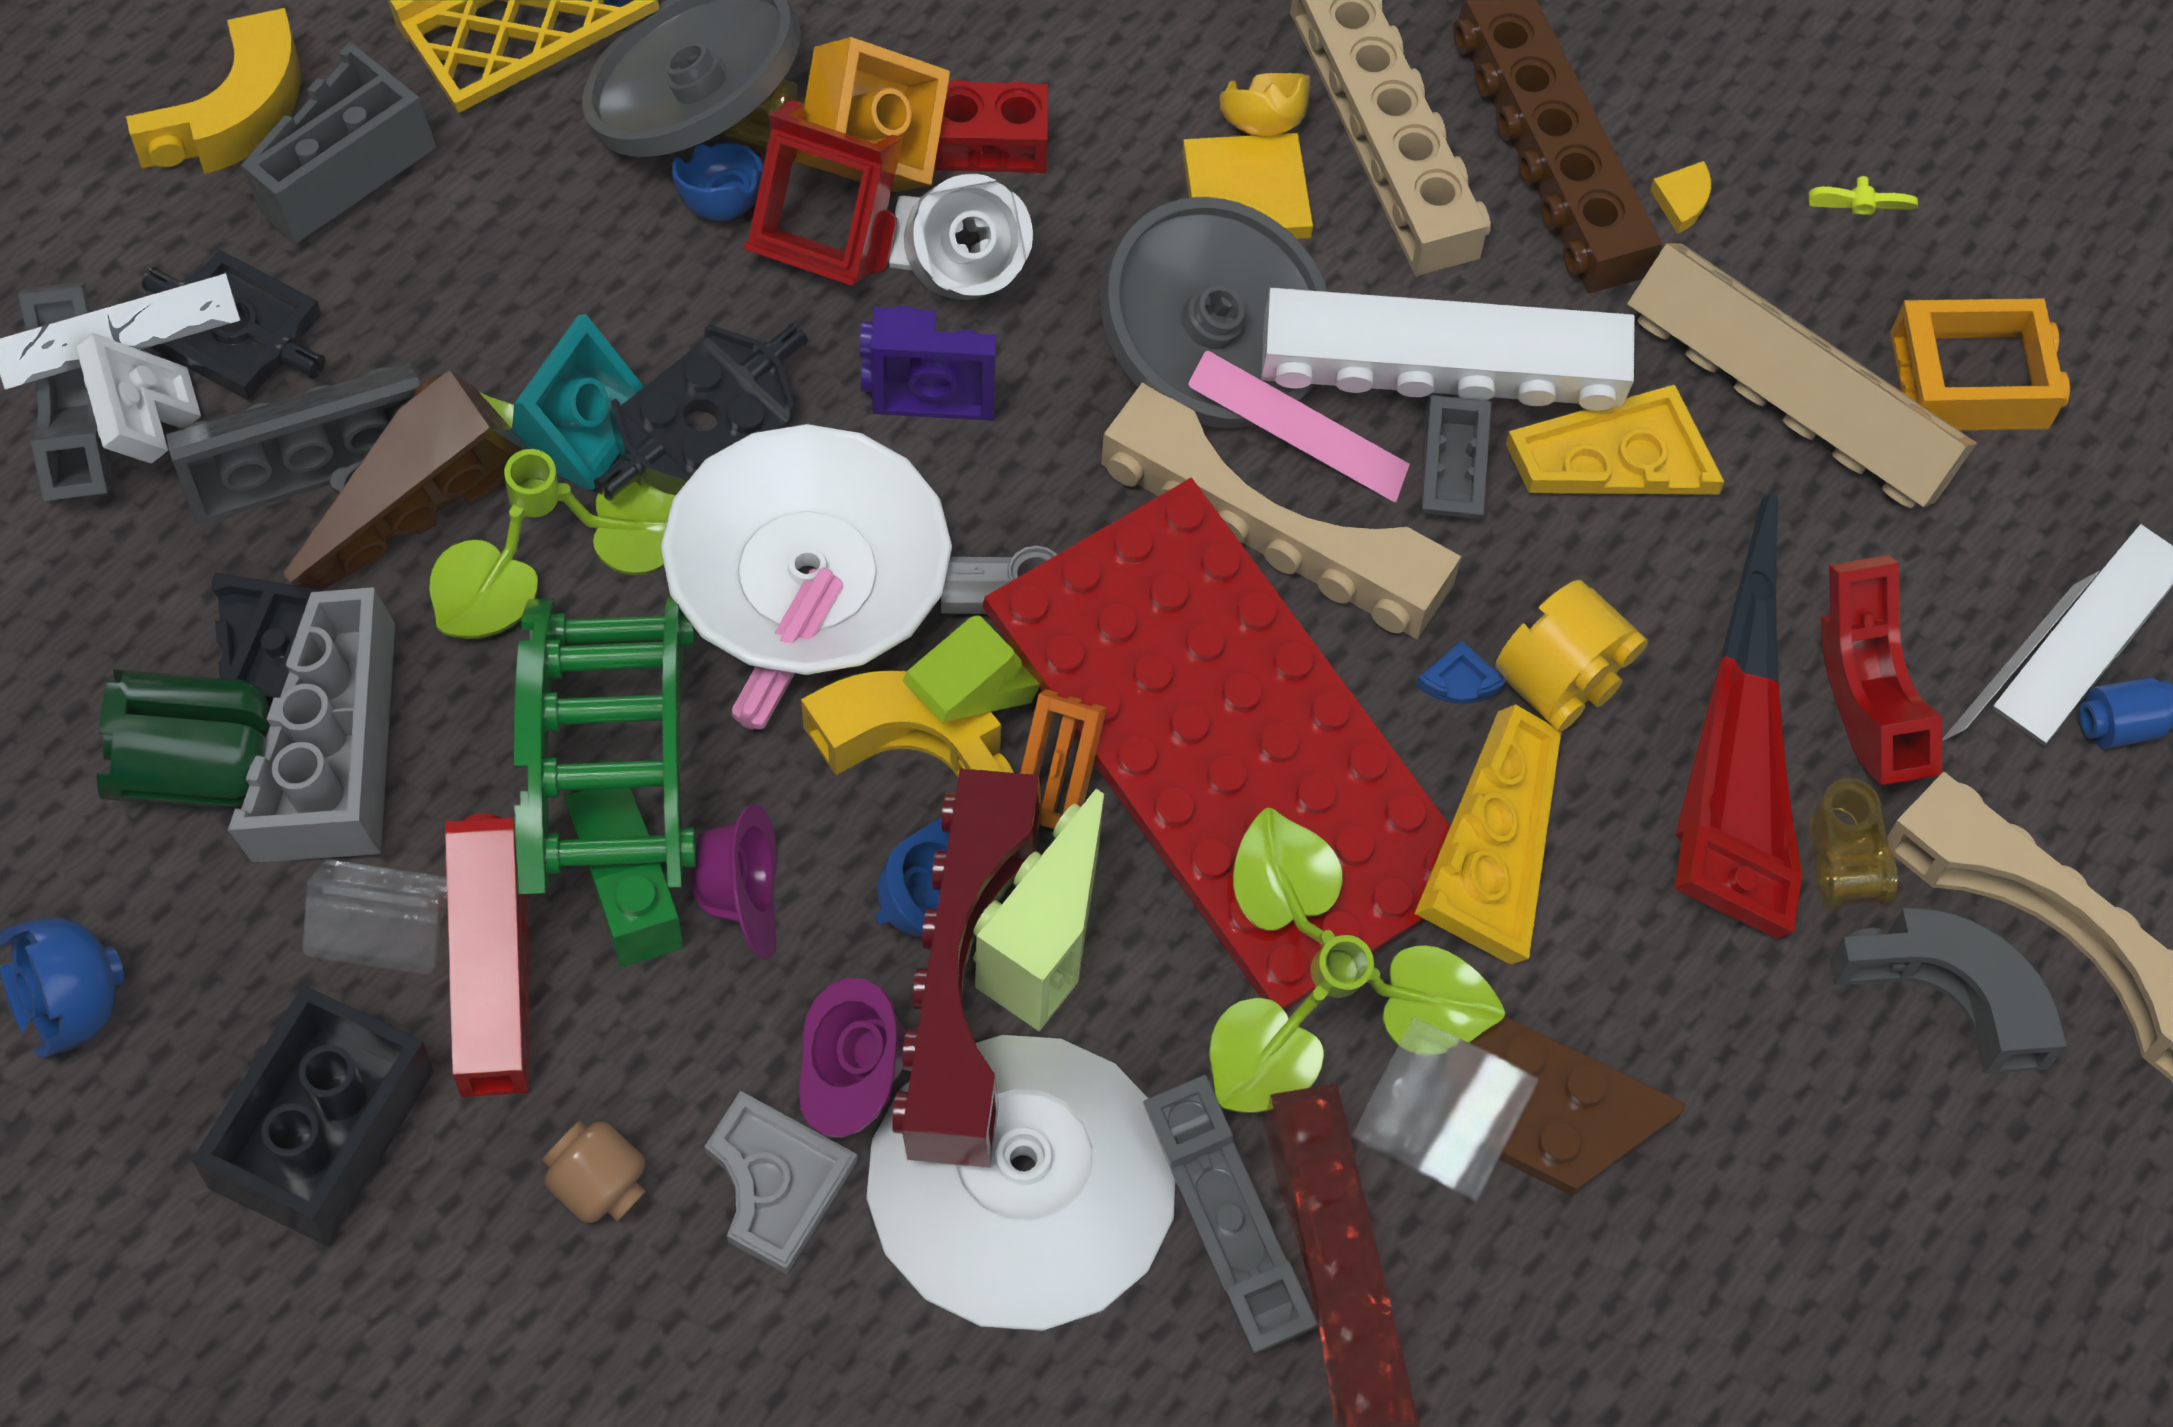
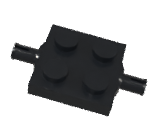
M220 249L200 271L183 281L168 275L157 267L149 269L150 275L145 273L142 279V288L153 294L226 273L240 321L150 347L151 349L248 401L273 371L284 364L302 372L311 379L317 378L318 372L321 373L326 362L325 356L299 344L300 339L321 316L318 301Z

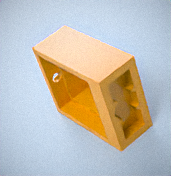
M2045 298L1904 300L1890 331L1901 391L1957 430L2050 429L2061 407H2065L2068 403L2070 382L2067 373L2060 371L2057 357L2059 331L2056 323L2049 320ZM2022 338L2032 386L1945 387L1936 339Z

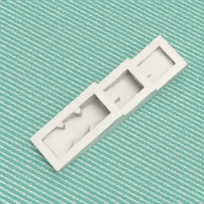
M2140 524L1994 704L1992 710L2043 746H2046L2079 702L2085 698L2088 690L2096 684L2114 659L2120 655L2173 587V545Z

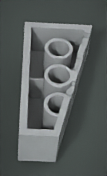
M375 587L311 592L285 665L289 670L288 677L280 698L274 697L266 719L270 724V728L266 737L264 757L256 756L250 765L246 776L249 788L241 809H235L228 828L229 833L251 862L381 854L395 623Z

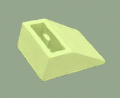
M1095 789L1082 807L1074 803L1064 812L1053 832V837L1056 839L1043 855L1035 851L1024 861L1014 879V885L1017 887L1003 904L995 900L984 910L973 932L977 936L976 951L973 956V961L976 962L975 988L1039 1032L1079 981L1099 851L1104 793L1098 789Z

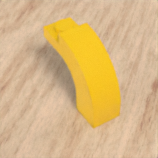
M285 8L227 20L234 47V62L228 77L212 93L194 102L126 116L129 133L141 168L151 166L172 167L180 164L184 159L199 156L204 174L224 169L248 158L284 115H291L299 95L300 66Z
M877 671L854 675L838 680L801 699L803 728L835 775L875 754L896 749L917 750L930 754L950 767L958 778L960 768L1014 773L1008 761L999 753L1001 746V724L991 712L942 723L902 681L907 671Z

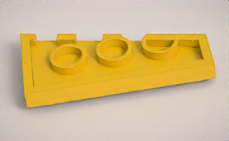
M1516 704L1498 711L1415 911L1416 915L1508 964L1528 960L1530 955L1561 732H1558L1552 725Z

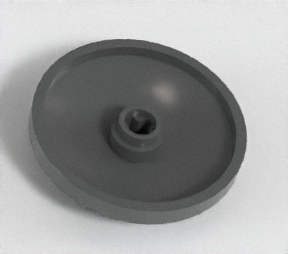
M667 0L659 4L660 10L628 26L599 57L586 80L583 90V113L598 139L607 148L622 155L634 157L666 155L705 142L748 116L778 87L787 75L797 55L801 37L800 24L788 1Z
M1192 197L1172 201L1153 209L1139 219L1118 243L1104 271L1100 295L1101 315L1108 342L1116 359L1138 388L1143 382L1157 392L1195 411L1202 425L1219 428H1243L1256 424L1189 387L1188 383L1203 354L1206 351H1210L1261 380L1264 314L1270 288L1328 292L1312 257L1302 244L1278 222L1266 214L1238 202L1213 197ZM1262 380L1297 401L1314 385L1310 384L1303 388H1287L1277 384L1276 381Z

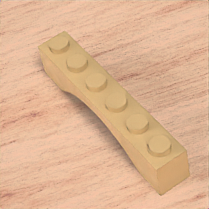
M1143 382L1104 433L1101 465L1107 467L1108 472L1115 480L1126 486L1139 485L1160 496L1192 477L1240 543H1244L1264 554L1268 563L1278 571L1286 574L1296 572L1318 584L1320 591L1329 599L1343 604L1350 602L1369 612L1374 621L1389 632H1405L1418 639L1454 586L1462 556L1409 527L1386 529L1343 527L1304 517L1273 503L1244 483L1222 461L1205 436L1194 410L1157 392Z
M1943 771L1896 821L1882 847L1933 888L1963 890L2001 900L2036 916L2067 937L2095 964L2116 992L2133 1026L2141 1056L2173 1082V950L2167 949L2145 932L2129 912L2122 908L2114 907L2091 889L2080 873L2069 866L2061 865L2037 846L2026 830L2015 824L2008 823L1984 804L1981 796L1973 788L1966 784L1958 783Z

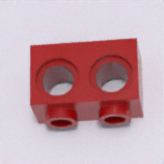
M967 80L948 81L934 170L1046 173L1048 84H1034L1022 81L1010 83L970 82Z

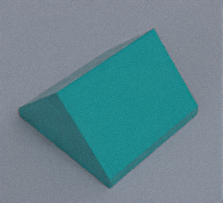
M586 314L578 315L514 403L512 429L529 449L540 450L548 454L555 463L558 475L586 490H594V480L609 469L620 453L615 442L610 419L611 401L616 398L621 406L644 388V386Z

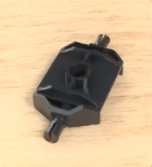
M790 323L786 329L771 341L761 343L759 340L710 324L705 327L704 340L621 406L616 398L611 401L610 419L615 442L621 456L618 463L594 480V485L601 495L604 493V498L612 501L616 495L636 481L640 486L646 482L666 494L677 495L705 459L752 433L780 429L793 418L795 404L783 371V361L808 343L804 331L800 329L797 332L798 325ZM703 411L713 415L718 424L711 430L697 431L689 427L684 419L692 412Z

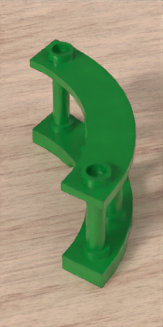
M670 593L667 597L665 616L567 619L565 613L555 614L554 598L528 599L522 616V630H529L530 640L519 641L514 715L515 769L528 768V791H520V805H515L518 894L546 893L551 883V874H561L562 867L667 862L668 888L681 887L685 875L684 868L696 867L694 827H682L680 730L684 647L695 646V628L681 611L679 604L675 603L671 598ZM627 642H651V643H627ZM603 643H627V644H603ZM578 644H602V645H578ZM663 668L662 694L559 699L558 692H551L553 679H562L563 672ZM663 721V760L558 764L557 758H548L549 732H560V725ZM664 786L665 835L561 840L559 833L549 834L548 798H559L560 791Z

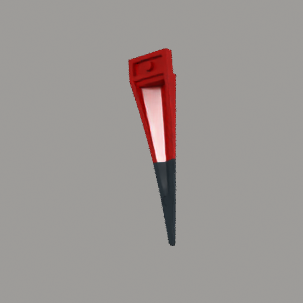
M1773 492L1763 498L1760 503L1675 834L1681 841L1674 889L1779 939L1794 932L1802 870L1789 795L1781 720L1776 623L1778 498L1776 493Z

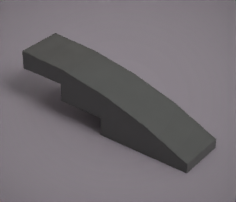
M1431 393L1426 396L1422 454L1421 513L1474 519L1483 518L1491 401L1462 399L1455 394Z

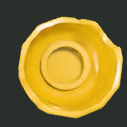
M1263 73L1253 78L1248 90L1237 89L1236 81H1230L1226 90L1220 94V111L1225 120L1246 134L1261 137L1283 134L1298 126L1306 115L1309 101L1310 76L1300 73Z

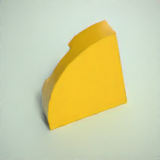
M1704 161L1653 179L1650 191L1677 233H1681L1694 225L1707 204L1711 191V177Z

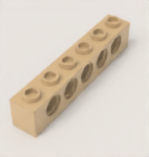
M1292 0L1290 14L1415 276L1480 259L1485 237L1489 235L1491 229L1488 211L1483 202L1475 201L1468 186V174L1465 164L1459 156H1453L1446 142L1444 122L1438 112L1432 113L1425 99L1422 77L1416 68L1410 69L1403 54V42L1400 32L1395 25L1389 26L1382 12V0Z

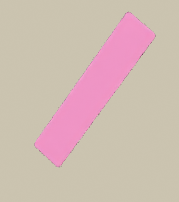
M1206 351L1203 354L1188 383L1190 388L1393 502L1397 501L1410 465L1409 463L1210 351Z

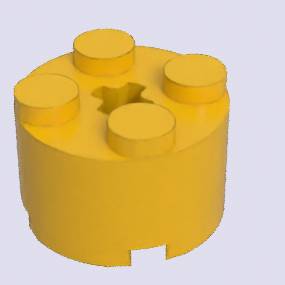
M1575 580L1565 585L1542 603L1538 608L1544 615L1530 629L1523 623L1508 640L1495 664L1496 670L1504 677V680L1558 732L1566 730L1577 720L1584 711L1587 701H1590L1596 707H1600L1608 701L1623 683V680L1616 673L1621 667L1624 668L1631 664L1648 645L1647 638L1582 580Z

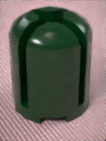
M113 669L115 682H106L98 733L104 734L103 758L104 760H111L109 773L97 772V790L100 799L228 810L242 808L249 788L246 776L255 757H264L266 737L270 728V724L266 720L270 711V705L262 689L247 680Z

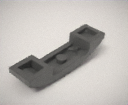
M1206 1074L1144 1100L1143 1105L1186 1208L1253 1354L1256 1355L1317 1328L1318 1323L1290 1261L1286 1260L1233 1141V1134Z

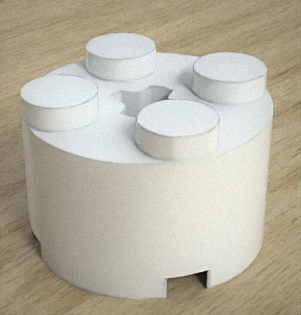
M981 174L958 175L943 181L929 190L911 208L904 230L906 257L917 278L929 291L958 300L976 299L1007 286L1024 266L1033 242L1032 223L1023 201L1014 192H1011L1007 187L997 182V180ZM963 223H965L968 232L978 231L980 236V242L971 246V253H969L965 244H958L955 234L963 230Z

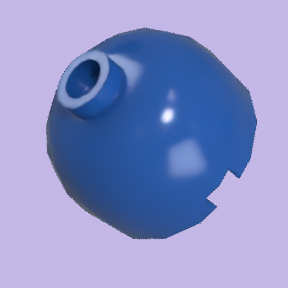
M46 918L27 921L2 929L0 933V948L11 945L12 963L0 966L2 984L8 1005L21 1033H23L29 1020L32 1019L43 1044L34 1049L33 1052L38 1057H48L71 1050L92 1040L106 1026L116 1005L115 986L122 985L124 982L123 967L116 950L112 946L104 948L98 937L91 930L73 920Z

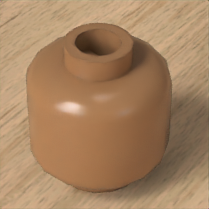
M578 1121L542 1160L549 1166L544 1177L546 1188L576 1217L585 1223L597 1222L607 1213L618 1222L646 1192L637 1183V1180L645 1171V1158L605 1121L594 1122L588 1127L583 1122Z

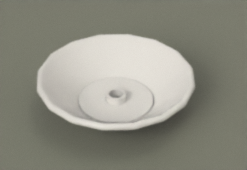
M804 424L752 433L705 459L673 498L660 548L670 596L675 603L679 604L681 611L703 639L750 666L810 675L864 665L910 638L942 596L952 544L940 498L907 458L862 433ZM807 565L818 569L811 574H803L798 571L799 568ZM823 567L831 570L835 576L842 580L843 588L818 633L809 639L798 638L793 643L781 642L780 639L783 635L774 633L803 582L814 581L819 570Z
M1000 1035L975 1043L995 1073L999 1100L990 1168L907 1160L903 1135L893 1133L892 1130L894 1098L871 1142L866 1199L885 1255L925 1300L981 1327L1044 1331L1102 1312L1149 1271L1174 1220L1176 1182L1143 1105V1101L1148 1099V1097L1115 1063L1058 1038ZM909 1082L900 1088L899 1091L908 1092ZM1027 1155L1035 1161L1036 1165L1031 1170L1019 1171L1011 1165V1161L1016 1156Z

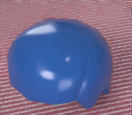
M724 142L707 146L700 143L695 146L694 153L687 162L684 163L679 157L673 159L672 178L679 198L694 215L714 222H723L743 215L755 205L764 165L758 155L747 145Z

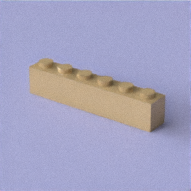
M1666 243L1627 303L1641 313L1637 321L1645 329L1666 340L1671 334L1689 346L1685 354L1693 362L1714 373L1719 367L1738 380L1734 388L1740 394L1758 405L1764 406L1769 401L1787 413L1783 418V422L1788 427L1808 439L1813 440L1817 434L1836 447L1832 453L1834 458L1857 473L1863 474L1867 468L1886 482L1882 490L1906 507L1913 508L1916 502L1922 507L1934 504L1977 445V442L1682 243Z

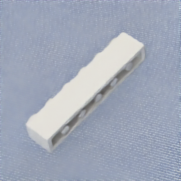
M1270 288L1264 314L1261 380L1276 381L1277 384L1287 388H1303L1310 384L1337 386L1340 390L1350 393L1366 392L1374 388L1397 390L1400 394L1408 397H1424L1431 393L1455 394L1462 399L1486 401L1493 397L1519 399L1521 403L1529 406H1544L1553 402L1577 403L1588 410H1607L1614 406H1623L1634 382V315Z

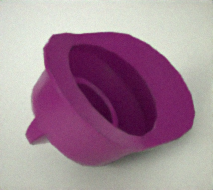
M750 804L742 810L737 822L717 826L700 834L696 842V867L692 869L691 876L692 893L699 906L712 917L739 922L751 950L758 958L767 960L774 954L777 942L773 888L776 875L777 849L770 817L763 807L757 804Z
M845 978L830 984L815 998L805 1018L799 1086L800 1107L809 1126L824 1136L845 1137L862 1131L878 1117L889 1100L893 1081L900 1075L903 1069L905 1029L895 1016L893 1003L884 990L867 979Z

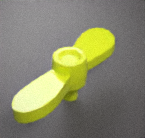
M1861 176L1857 178V187L1852 191L1823 186L1810 190L1809 205L1813 207L1852 208L1853 214L1871 215L1876 209H1917L1918 198L1899 193H1875V189L1869 186L1868 177Z

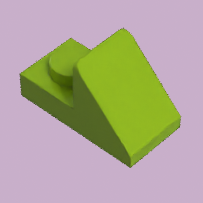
M979 615L969 618L912 666L902 680L942 723L1029 704L1040 687L1038 681L1022 665L1021 659L1015 654L1014 650Z

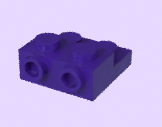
M898 306L894 308L874 307L873 321L861 322V392H872L873 414L993 421L996 366L995 334H979L972 330L936 331V311L919 310L911 306Z

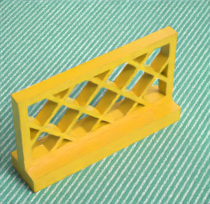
M388 0L396 27L406 42L410 41L457 113L660 10L658 0H634L622 7L603 4L604 0H592V2L583 0H500L508 2L501 21L475 16L478 8L494 0ZM520 4L547 9L541 28L514 23ZM559 11L586 16L583 27L572 33L553 30ZM444 25L457 27L451 46L429 43L423 36ZM470 30L497 35L490 54L463 49ZM509 37L536 42L533 53L521 59L502 56ZM440 60L446 61L444 66L442 65ZM458 63L485 68L482 79L461 90L453 81V76Z

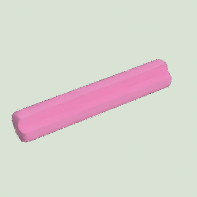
M823 567L819 570L814 581H804L774 633L783 635L780 641L793 643L798 638L809 639L815 636L843 588L842 580L835 576L831 570ZM812 569L808 574L814 573L818 569ZM755 667L732 707V717L746 729L761 730L765 728L795 673Z

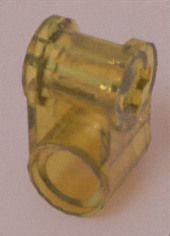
M1844 778L1837 780L1827 788L1809 819V832L1817 863L1816 878L1821 901L1826 908L1838 907L1842 900L1876 898L1880 904L1892 903L1897 894L1898 874L1895 858L1888 844L1881 802L1877 792L1869 784L1859 779ZM1833 810H1842L1848 813L1854 819L1856 825L1840 821L1834 815Z

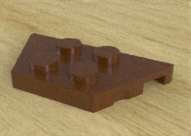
M1505 1016L1500 1022L1482 1032L1467 1045L1446 1056L1447 1081L1450 1088V1103L1448 1105L1450 1136L1571 1196H1574L1596 1180L1599 1174L1611 1165L1618 1164L1638 1149L1640 1144L1665 1126L1669 1127L1676 1122L1686 1103Z

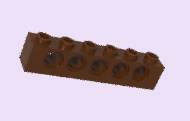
M1462 0L1459 19L1453 25L1455 44L1461 54H1469L1475 66L1474 76L1478 91L1482 97L1490 96L1497 110L1496 122L1499 133L1503 140L1512 141L1518 153L1520 175L1526 185H1534L1541 199L1540 210L1545 226L1549 230L1556 229L1563 243V258L1568 272L1572 276L1579 275L1588 294L1644 279L1659 256L1663 244L1538 1Z

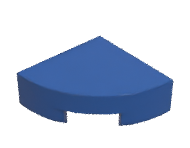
M1461 640L1418 677L1416 686L1426 694L1445 702L1471 704L1482 702L1498 695L1505 689L1507 682Z

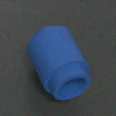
M2144 677L2090 688L2086 694L2085 702H2082L2079 707V721L2083 733L2089 739L2094 738L2096 744L2102 749L2165 737L2169 730H2173V684L2168 680L2158 681L2153 677Z

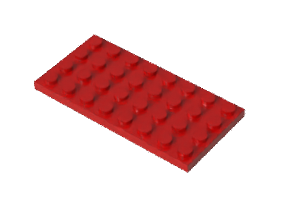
M1192 477L984 597L982 608L1014 650L1015 654L1019 656L1024 667L1038 681L1042 692L1048 689L1058 692V696L1067 699L1071 696L1083 700L1082 704L1092 706L1097 704L1107 707L1094 765L1260 998L1276 1002L1285 1011L1309 996L1316 988L1311 977V963L1316 953L1322 948L1319 942L1299 931L1294 920L1275 931H1265L1257 928L1245 917L1237 904L1233 890V871L1237 851L1250 825L1266 808H1272L1288 820L1316 833L1332 848L1340 862L1343 883L1339 896L1334 905L1324 914L1314 917L1306 916L1310 923L1323 931H1332L1335 937L1341 935L1355 936L1364 941L1372 954H1374L1426 920L1416 915L1415 911L1450 829L1449 823ZM1079 719L1074 735L1078 742H1080L1084 721Z

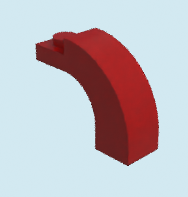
M1887 555L1830 564V614L1820 616L1822 646L1828 681L1853 752L1865 770L1881 785L1941 775L1942 715L1928 705L1918 694L1908 673L1902 650L1899 610V562Z

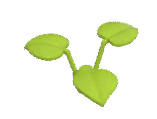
M481 393L512 428L514 405ZM536 449L521 450L509 458L504 469L511 508L509 510L510 523L507 540L502 553L491 543L482 540H467L452 545L437 559L431 572L429 591L435 612L436 626L442 634L454 638L478 639L501 633L522 620L528 599H536L538 578L534 569L523 562L512 560L517 551L521 524L524 517L536 518L544 516L555 508L558 501H563L585 526L597 528L593 539L594 550L598 558L605 565L625 575H645L664 567L660 547L672 501L676 495L666 494L646 482L640 486L634 481L616 495L612 501L606 500L604 493L602 495L598 493L596 497L597 516L590 514L571 493L569 484L558 483L555 463L548 454Z
M1272 808L1264 809L1256 817L1240 843L1233 871L1235 899L1245 917L1257 928L1265 931H1275L1294 920L1299 931L1321 944L1322 948L1316 953L1311 963V977L1316 988L1290 1018H1288L1280 1005L1265 998L1239 1001L1221 1015L1214 1026L1209 1047L1214 1094L1221 1108L1240 1113L1265 1112L1284 1106L1304 1094L1312 1086L1320 1073L1324 1050L1319 1039L1309 1031L1300 1028V1024L1327 995L1335 998L1346 997L1353 994L1366 982L1370 984L1377 994L1389 997L1382 1014L1384 1028L1389 1037L1400 1049L1417 1057L1437 1058L1456 1052L1504 1018V1008L1488 982L1469 964L1449 951L1427 945L1414 946L1400 951L1390 964L1389 978L1391 985H1389L1380 978V971L1374 968L1373 954L1364 941L1351 935L1335 937L1332 931H1323L1310 923L1306 916L1322 915L1336 902L1343 883L1341 865L1335 852L1326 841L1316 833L1288 820Z

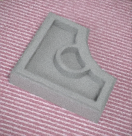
M742 1091L739 1092L704 1146L706 1154L726 1170L736 1192V1213L727 1234L728 1242L786 1275L858 1161L857 1154Z

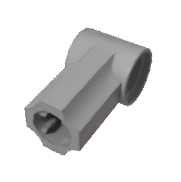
M1031 546L1016 552L1013 557H950L941 596V613L987 614L982 608L986 595L1051 559L1057 553L1046 547Z

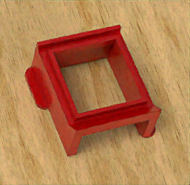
M790 100L784 103L780 109L769 114L771 133L748 242L744 243L743 249L853 286L871 273H880L888 266L897 228V217L887 208L903 138L892 134L878 143H872L804 120L805 105L798 101ZM797 149L863 171L845 251L779 229L792 163L796 157Z

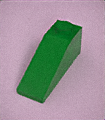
M630 788L591 789L564 796L577 839L649 836ZM660 862L586 866L620 968L683 949L679 918Z

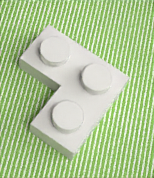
M91 333L76 346L84 375V383L88 390L97 424V432L103 448L152 464L168 451L160 421L183 428L191 425L201 417L187 367Z

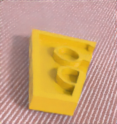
M1675 384L1625 399L1622 407L1614 406L1601 411L1586 409L1511 430L1506 440V447L1528 493L1719 495L1724 484V480Z

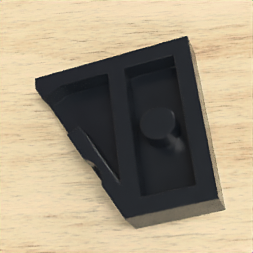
M215 572L212 579V590L218 597L220 620L215 621L216 640L222 649V658L218 663L219 677L247 680L262 689L271 708L274 697L280 698L288 677L289 670L285 665L311 592L325 590Z

